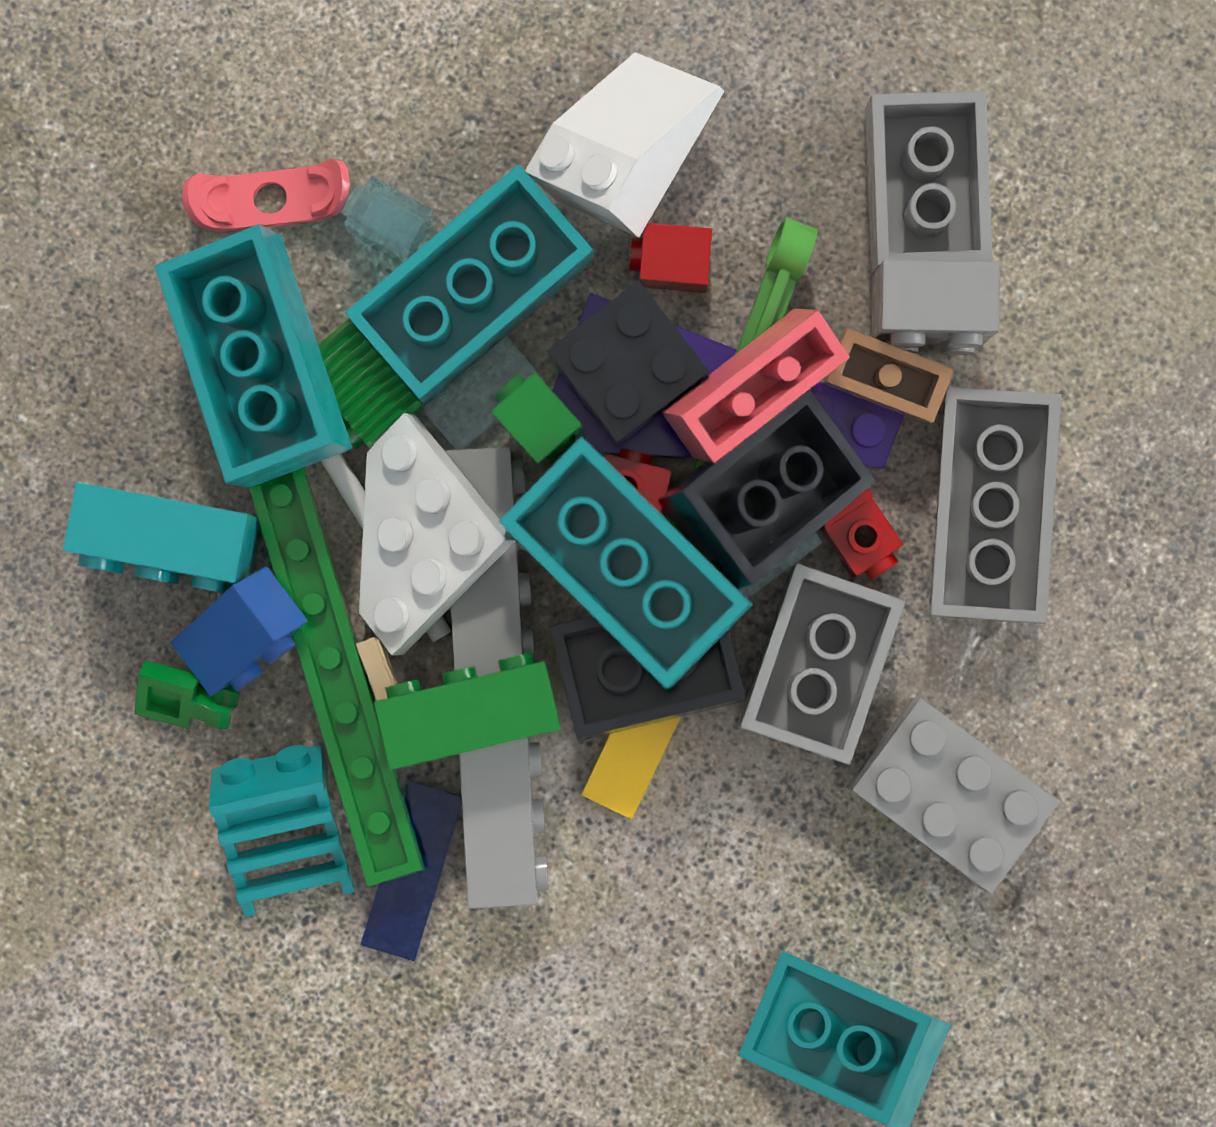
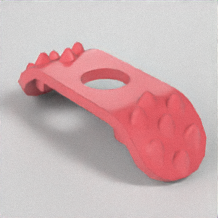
M333 158L315 166L241 175L215 176L198 173L186 179L182 187L183 206L189 218L196 226L217 232L242 231L258 224L268 228L319 222L338 215L344 209L350 189L349 173L343 161ZM277 185L286 192V203L276 213H263L255 206V196L264 186Z

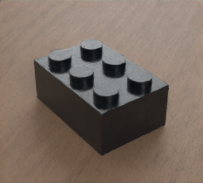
M809 389L716 463L705 461L658 499V501L686 539L739 589L757 582L875 483L876 480Z
M594 616L550 626L578 742L740 703L746 698L729 630L671 688L666 689Z

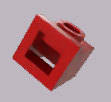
M868 488L820 528L852 578L865 571L869 579L872 580L899 562L893 552L904 544L874 501L873 495ZM866 526L873 531L875 539L870 547L863 548L856 543L854 534L858 527Z

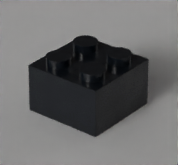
M639 280L547 350L549 360L617 447L654 420L664 409L709 374V370Z

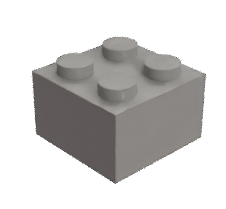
M883 260L871 277L870 337L914 354L918 353V347L925 345H941L940 353L944 355L974 354L975 348L982 347L983 344L999 332L1000 262Z

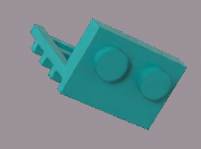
M322 744L312 747L303 745L289 746L280 750L276 755L254 760L236 758L224 763L219 768L212 769L209 810L211 817L215 819L218 829V840L220 846H223L227 858V869L229 875H232L236 888V898L238 904H241L244 917L256 915L255 900L338 881L341 883L344 894L355 892V885L327 791V760ZM322 823L325 827L326 832L245 851L238 852L236 845L239 842ZM331 852L334 859L331 862L247 880L245 872Z

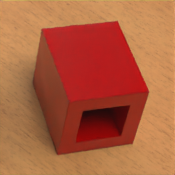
M647 223L644 228L643 238L632 237L629 271L640 272L639 281L644 288L706 293L713 228Z

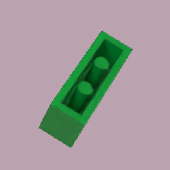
M532 653L498 660L500 672L478 677L475 666L441 674L444 685L421 690L419 679L385 687L387 699L375 701L374 706L389 770L561 730L562 726L546 661L534 663Z

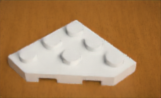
M403 413L373 447L369 449L366 458L359 614L392 656L404 655L516 541L511 533L498 522V517L417 416Z

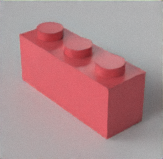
M793 309L664 409L662 414L693 458L716 463L850 357L818 310Z

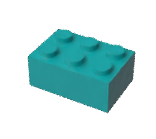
M76 482L62 551L79 554L78 566L123 574L125 563L136 565L134 576L179 584L180 574L192 575L191 587L225 593L232 585L254 574L262 530L258 518L249 514Z

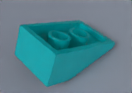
M782 951L738 1056L888 1127H910L952 1024Z

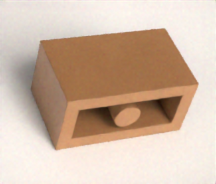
M846 328L843 330L838 340L850 358L824 377L822 384L903 414L921 423H934L954 369L852 329Z

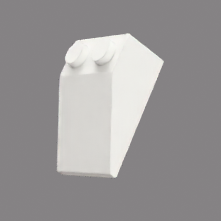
M634 52L553 122L525 172L555 200L636 237H640L723 95L724 90L716 84Z

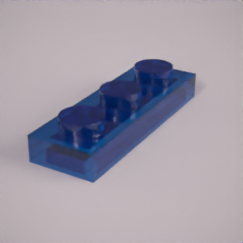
M410 781L404 800L425 869L379 883L361 946L415 961L462 809V796Z

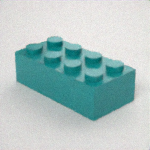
M518 164L348 309L345 314L423 406H426L594 261V250Z
M258 224L154 266L226 484L251 488L353 449L281 235Z
M583 437L498 521L666 689L671 688L753 605Z

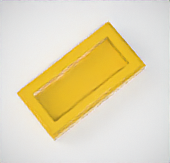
M681 717L610 734L581 795L629 819H633Z

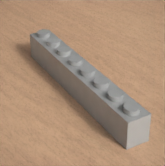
M511 447L445 451L499 520L515 505V494H525L524 461L513 460ZM516 538V541L451 606L454 670L475 666L477 676L480 677L500 672L498 660L532 653L535 663L533 629H523L521 607L532 606L530 572L519 573L518 550L527 549ZM528 737L459 754L468 909L537 905L539 900L538 891L549 890L547 856H536L535 834L545 833L543 799H533L531 777L542 776L540 742L529 743Z

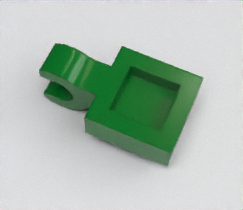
M145 660L138 675L134 715L189 729L193 719L203 721L214 728L228 729L232 708L236 709L238 706L240 691L236 692L230 685L210 697L204 687H199V681L193 673Z

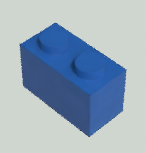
M266 566L232 585L170 643L210 697L230 685L236 692H239L260 677L264 671L259 663L265 660L270 665L290 651L296 645L290 636L308 620Z

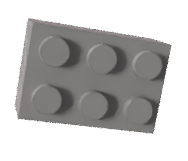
M986 91L872 94L865 108L871 275L875 273L883 260L992 262Z
M797 563L791 566L737 726L850 765L906 601Z
M912 697L846 786V788L990 894L994 892L1060 802L922 698Z

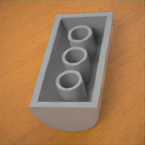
M947 387L944 406L931 616L995 622L1047 623L1062 394Z

